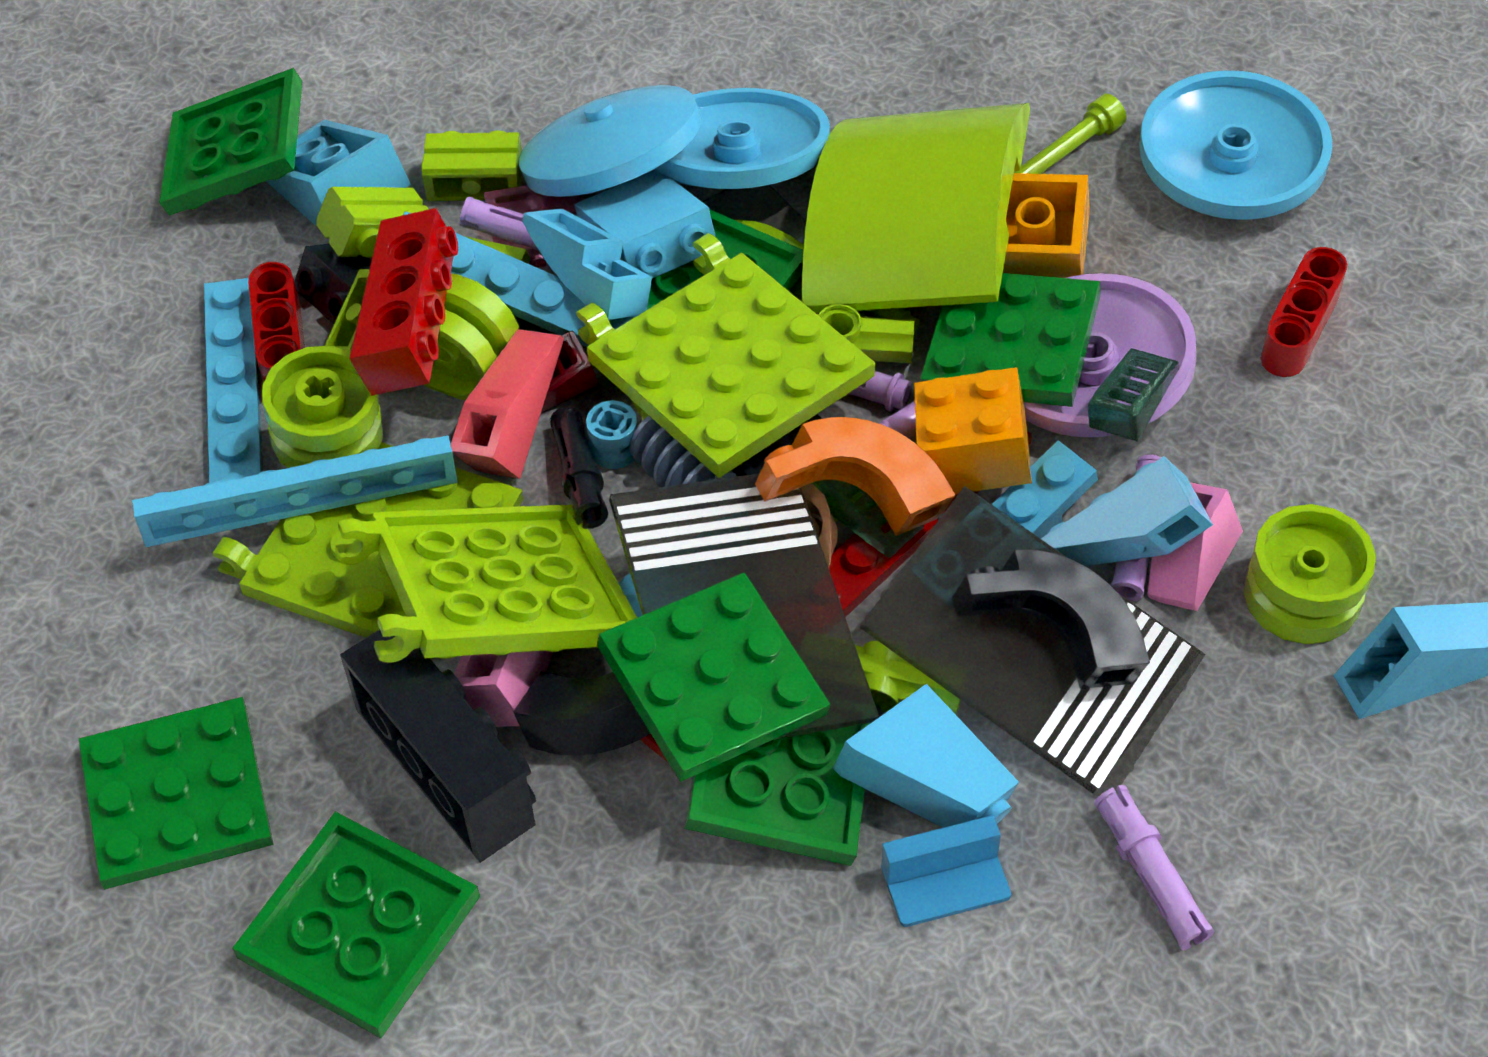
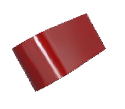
M1316 247L1309 250L1300 262L1268 324L1260 360L1262 366L1271 374L1280 377H1292L1299 374L1305 367L1338 302L1348 264L1346 258L1337 250L1328 247Z
M280 262L260 264L253 269L248 280L255 355L263 382L270 369L283 357L305 348L301 307L290 268Z

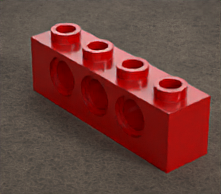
M437 208L381 220L349 358L371 396L430 383L433 362L438 359L439 355L437 341L440 326L445 322L444 305L447 290H450L452 287L451 268L453 258L458 254L456 234L451 226L445 225Z

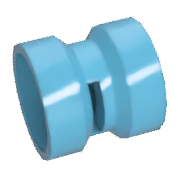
M615 400L604 401L595 405L588 412L586 418L589 447L593 461L601 467L608 469L623 468L631 464L634 459L630 453V443L634 432L638 428L635 411L626 403Z

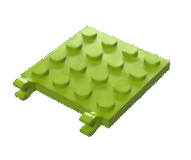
M707 233L693 242V247L702 254L693 260V264L704 276L617 329L611 326L604 311L595 303H590L576 312V315L585 323V326L578 330V335L589 345L587 346L588 361L712 473L720 478L875 376V362L746 255L740 253L730 259L720 241L714 235Z
M381 442L379 449L393 446ZM455 467L458 483L280 519L258 555L252 553L237 540L223 537L213 551V556L223 560L218 567L219 572L242 579L239 585L243 595L367 638L380 629L377 624L378 617L386 614H397L400 616H406L379 551L371 553L367 559L358 564L346 565L339 562L335 552V545L351 544L356 540L342 538L338 529L339 521L349 518L371 521L372 512L517 507L524 500L522 489Z
M572 504L372 512L371 521L349 518L338 522V529L343 539H356L351 544L335 545V552L339 562L346 565L358 564L367 559L371 553L379 551L406 616L386 614L378 617L377 624L382 636H395L391 640L374 642V649L379 660L382 662L400 661L417 648L421 649L424 658L450 659L456 656L506 655L514 652L529 651L558 652L563 649L598 647L599 633L633 620L637 616L589 529L583 528V523L580 525L576 523Z

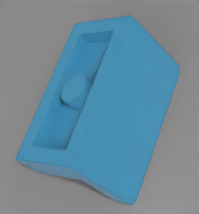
M994 815L882 844L881 869L899 922L903 927L1005 902L1011 898V890L998 858L1001 833Z

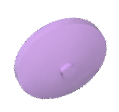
M1102 273L1068 277L1071 279L1100 281L1101 292L1073 407L1024 402L1026 421L1047 431L1062 435L1103 437L1125 433L1156 420L1181 399L1187 391L1195 372L1196 336L1186 311L1171 295L1137 278Z

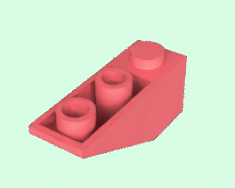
M520 329L515 332L463 404L451 441L452 453L474 470L499 476L521 478L564 341L561 335Z

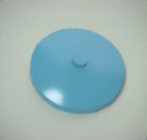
M1213 71L1182 79L1166 88L1152 101L1143 118L1139 149L1143 166L1151 180L1162 192L1177 203L1213 217L1251 220L1287 212L1305 202L1317 191L1328 170L1332 153V136L1322 112L1308 97L1292 86L1257 73Z
M646 86L613 93L577 107L544 127L523 148L519 157V167L527 186L532 191L541 195L555 197L576 196L611 188L635 179L677 155L698 133L702 123L701 113L693 94L677 86Z
M731 88L694 94L693 96L702 117L698 133L683 150L654 170L680 183L715 189L753 188L786 181L809 171L818 164L824 144L830 134L829 119L825 112L811 101L782 91L760 88Z

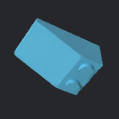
M323 120L297 136L294 171L287 173L280 179L266 181L315 226H317V216L328 188H406L411 185L388 135L329 120Z

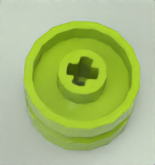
M451 274L452 287L450 290H447L444 305L445 322L440 326L437 341L439 355L438 359L433 362L430 383L424 386L454 398L466 400L519 329V325L511 310L495 293L477 281L459 274Z
M330 345L306 347L286 355L270 369L262 385V404L265 419L268 423L271 447L280 463L287 468L310 464L316 460H330L359 454L370 449H379L383 440V427L378 394L371 396L349 359L350 350Z
M1306 504L1289 506L1271 515L1257 533L1253 555L1246 574L1243 593L1249 612L1264 629L1287 641L1307 645L1330 642L1345 634L1360 615L1365 600V593L1368 591L1374 575L1376 552L1370 536L1355 519L1334 508Z

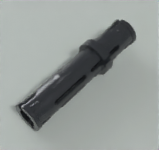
M562 407L553 412L550 417V425L555 436L559 458L564 471L561 484L565 495L572 502L576 523L578 525L583 523L582 527L585 529H593L601 526L608 518V510L601 493L604 480L601 471L593 464V457L584 431L580 411L574 413L575 409L573 407Z

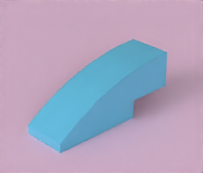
M564 209L525 212L523 214V224L543 258L565 286L584 304H597L604 311L608 320L638 316L647 310L652 276L620 260L623 246L622 240Z

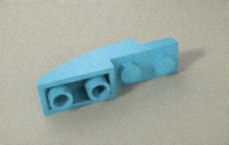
M1058 440L1031 466L1032 483L1010 486L991 505L982 501L909 572L910 577L946 608L953 607L952 596L967 574L975 569L988 566L997 567L1001 571L1014 550H1033L1031 547L1033 543L1044 537L1053 526L1062 523V515L1098 481L1097 470Z

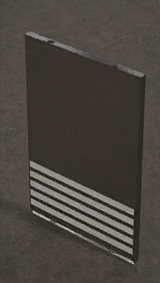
M759 474L610 494V506L642 615L741 573H746L831 704L826 716L776 739L868 724L879 718L801 487L764 502L755 485Z
M964 486L945 513L939 515L936 525L889 588L881 593L880 600L863 621L860 629L1092 794L1100 796L1112 787L1117 792V786L1122 785L1127 775L1134 770V764L1180 693L1186 690L1187 682L1206 654L1120 595L1140 627L1150 663L1132 684L1080 689L1067 644L1060 634L1043 620L1024 613L956 617L952 596L965 576L971 571L988 566L997 567L1001 571L1014 550H1039L1066 557Z

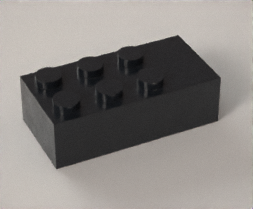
M379 629L340 654L356 710L479 863H481L536 825L532 804L536 802V797L527 782V776L531 774L530 767L524 756L515 746L511 745L506 749L496 737L498 735L497 728L488 713L482 707L473 710L464 699L466 697L465 690L455 674L449 669L441 672L430 658H424L420 648L414 649L407 657L397 662L388 663L380 661L374 649V642L391 640L395 636L383 637Z

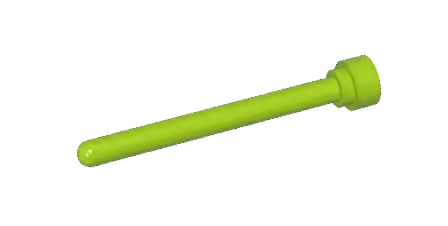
M1108 93L1102 94L1088 105L1083 121L1021 165L1020 171H1014V173L1042 174L1093 135L1101 136L1105 132L1108 135L1112 134L1126 122L1127 115L1123 105L1115 96Z

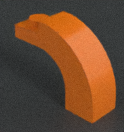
M850 417L823 418L802 424L792 445L778 448L765 458V464L755 482L764 502L816 481L838 480L850 483L862 489L873 498L896 536L940 518L955 497V493L939 467L917 444L887 426L869 420Z

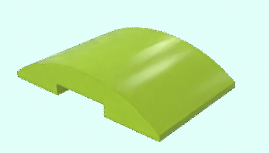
M1029 103L850 118L839 122L831 131L824 144L812 184L804 238L802 302L815 313H820L825 307L834 304L848 305L856 310L998 302L1009 239L1006 215L1014 171H1020L1030 116Z

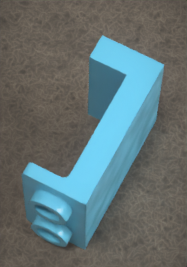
M655 170L574 204L579 218L623 241L621 258L624 262L652 276V278L697 259L702 254L693 247V242L707 233L715 236L709 207L673 179Z

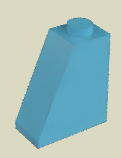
M1488 602L1393 607L1333 675L1358 718L1362 719L1488 676Z
M927 684L845 742L833 767L841 777L943 828L994 815L998 824L1012 809L1007 801L1019 783Z

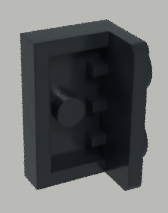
M329 243L305 246L294 281L296 290L334 325L359 269H370L372 260L361 255L357 257H338Z

